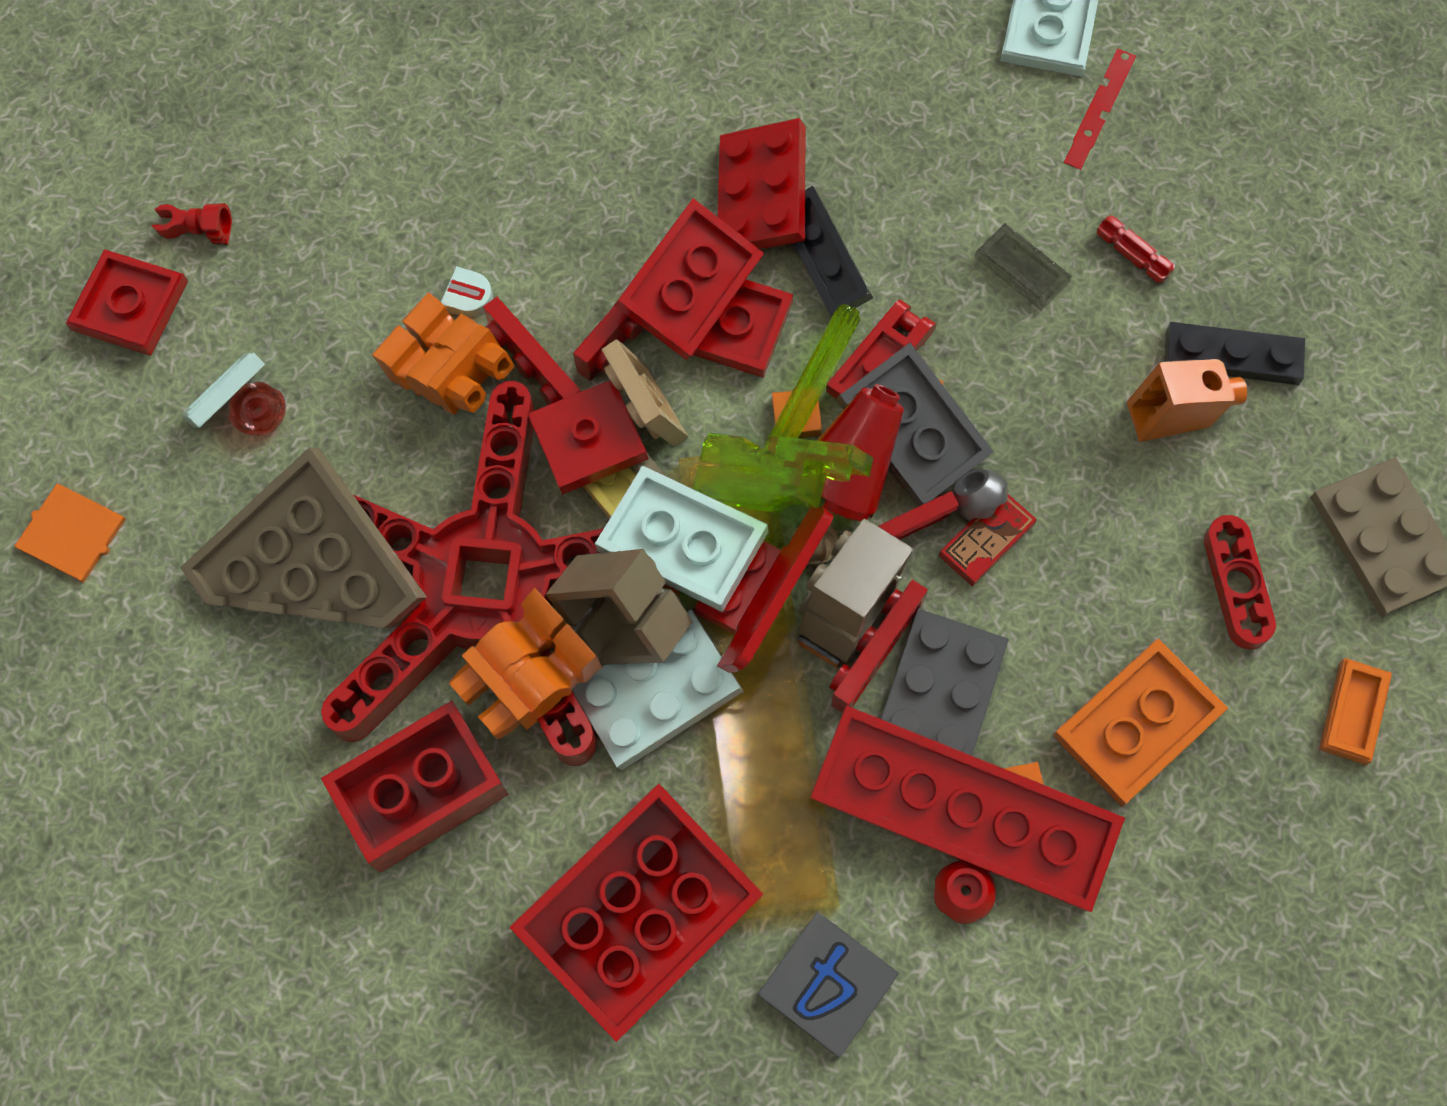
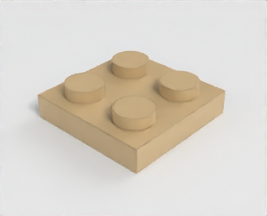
M617 339L601 349L610 363L604 368L613 385L619 391L624 389L629 396L631 402L626 405V408L635 423L640 428L645 426L654 439L662 437L672 446L687 439L689 436L648 366Z

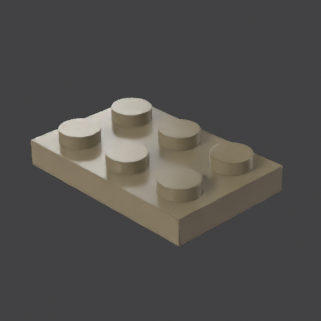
M1396 457L1319 489L1312 494L1311 500L1381 618L1447 589V540Z

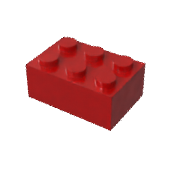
M452 700L321 778L367 863L379 873L509 795Z

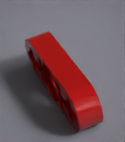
M1223 515L1216 518L1206 530L1204 546L1228 635L1237 646L1253 650L1262 647L1274 635L1276 620L1249 526L1237 516ZM1223 529H1226L1229 536L1237 537L1231 548L1234 559L1226 564L1222 561H1225L1231 554L1228 543L1224 540L1218 541L1217 539ZM1232 571L1246 574L1251 582V590L1247 593L1233 591L1227 583V574ZM1252 600H1255L1256 603H1253L1248 609L1252 623H1260L1262 626L1256 633V636H1253L1250 629H1242L1241 624L1247 619L1245 604Z

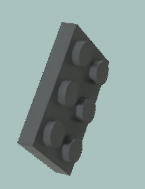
M911 343L907 344L836 398L841 407L845 409L862 388L873 389L875 384L885 386L900 396L898 403L904 408V413L889 469L918 507L934 499L994 452Z
M918 609L881 719L972 756L1009 639Z

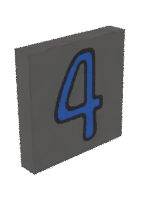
M817 911L760 989L757 996L836 1057L840 1058L895 981L899 972Z

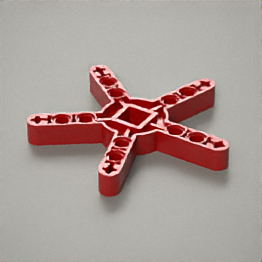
M505 381L499 384L491 393L471 510L455 514L432 529L353 495L391 548L401 538H412L407 548L394 552L427 598L323 702L321 709L322 720L341 740L357 742L367 737L457 646L467 650L472 646L475 648L482 637L496 624L507 621L519 622L523 619L524 609L521 604L534 588L552 606L546 593L566 570L567 561L576 555L601 553L597 551L595 542L604 528L542 540L536 530L520 518L534 427L528 413L535 411L531 395L527 387L522 383ZM512 409H513L512 420H513L514 425H513V424H510L509 419H508V416H507V413H506V412H511ZM512 445L517 447L508 456L496 455L497 451L504 446ZM499 487L510 489L509 493L501 499L489 498L490 493L494 489ZM467 560L509 565L504 600L461 596ZM415 640H428V646L424 652L415 656L407 655L408 647ZM546 649L541 656L549 657L551 652L549 649ZM384 673L394 674L393 681L389 687L380 691L373 690L374 681L378 676ZM362 692H364L365 695L372 702L369 706L363 701L362 698L360 699L359 695ZM572 692L569 696H564L556 707H553L549 712L538 718L537 722L559 760L569 766H580L586 764L593 757L597 742L591 724ZM347 709L356 716L349 723L341 717L342 713ZM566 720H568L574 734L580 738L581 745L573 749L567 743V739L560 726Z

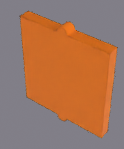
M57 483L40 509L34 510L31 513L33 519L14 547L84 583L101 556L109 553L110 549L108 546L126 518Z

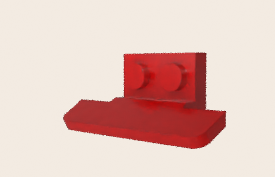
M824 507L809 508L788 546H784L782 550L763 541L723 612L701 601L697 603L695 614L735 635L717 667L731 673L743 670L750 663L833 520V514Z

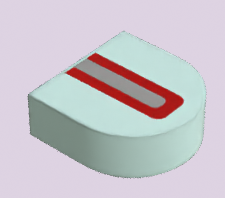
M456 266L441 303L449 313L458 316L463 314L469 318H475L485 313L483 306L493 300V293L489 281L482 274Z

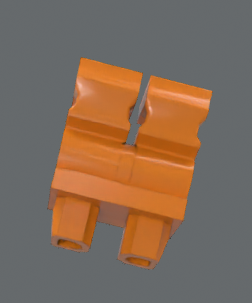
M429 292L402 320L407 330L398 325L372 354L392 382L405 390L412 389L417 396L421 394L430 402L442 406L445 411L452 415H455L459 409L475 413L485 401L486 393L481 384L486 378L491 376L496 380L504 379L514 368L509 355L500 347L490 329L481 324L478 325L463 314H460L454 321L446 307Z
M536 588L527 595L521 604L524 609L523 619L519 622L507 621L496 624L482 637L475 648L472 646L461 655L467 664L449 682L451 687L468 706L489 688L497 696L498 700L478 716L497 739L512 732L520 724L527 731L537 722L538 718L549 712L562 697L569 696L575 685L588 682L595 673L603 668L596 654L568 623L566 624L564 619ZM555 648V652L549 657L541 656L546 649Z

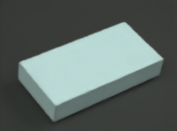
M255 353L243 354L182 413V417L193 428H200L265 363Z

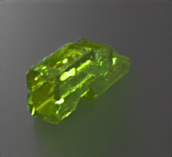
M709 433L704 439L699 460L705 463L720 464V468L698 465L693 486L694 490L730 507L781 514L791 505L811 508L819 507L825 477L838 481H850L851 475L869 477L873 457L854 445L767 435L765 448L761 450L758 445L742 436Z

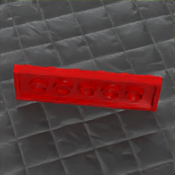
M847 705L843 709L809 797L813 801L958 860L980 867L990 873L1086 912H1092L1125 820L1123 816Z

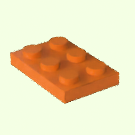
M1158 638L1064 723L1053 736L1112 798L1123 807L1218 719L1228 707Z

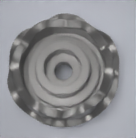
M974 469L965 473L958 479L953 490V494L959 504L955 513L960 512L968 521L973 518L984 519L991 517L996 508L1007 501V482L1000 474L992 470Z

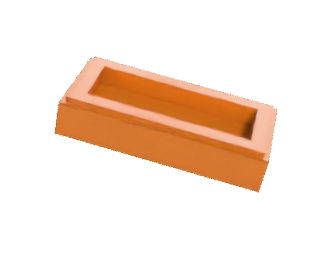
M1347 658L1340 661L1319 750L1364 765L1372 762L1391 681V672Z

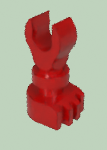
M225 203L205 204L203 209L190 208L188 211L178 209L170 204H163L154 209L161 218H172L167 224L151 225L163 238L172 239L188 232L191 234H203L205 232L206 237L213 244L228 245L232 215L228 205Z

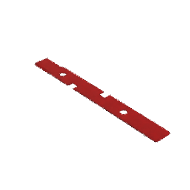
M1117 48L1104 75V78L1110 79L1107 87L1099 85L1063 163L1080 170L1082 169L1090 149L1093 148L1106 121L1099 118L1103 110L1110 113L1137 55ZM1123 53L1129 55L1127 60L1121 58ZM1090 130L1092 135L1086 136L1084 131Z

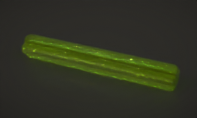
M841 304L834 312L764 444L766 453L771 457L785 460L791 453L860 322L859 311L855 307Z

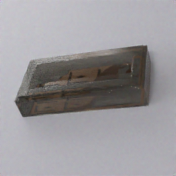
M1006 223L975 254V258L1041 311L1070 283L1072 278L1068 272Z

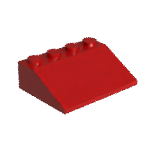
M658 783L530 905L509 928L613 1040L617 1042L764 894Z

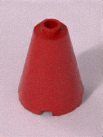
M875 384L873 389L862 388L796 464L790 475L792 484L807 498H810L813 491L826 500L822 507L830 512L856 521L867 520L869 517L872 519L878 509L904 413V408L898 403L900 396L891 389L879 384Z

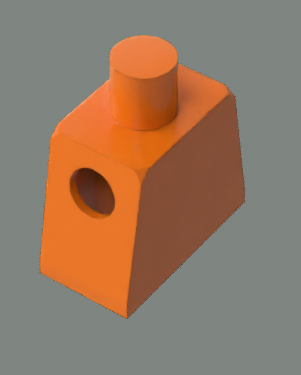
M1219 359L1159 363L1127 400L1139 442L1211 427L1230 406L1245 403L1247 399V386L1241 377L1229 378L1224 363Z

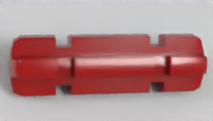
M1111 215L1106 217L1096 231L1097 235L1107 243L1111 244L1113 242L1115 244L1114 249L1139 269L1145 268L1147 270L1145 274L1155 282L1163 283L1172 274L1175 268L1174 264L1165 256H1158L1156 254L1157 250L1130 229L1125 230L1126 225L1116 217Z

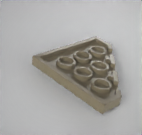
M309 447L180 567L205 604L246 608L247 610L306 616V618L335 622L366 624V626L380 628L394 627L427 598L319 448Z

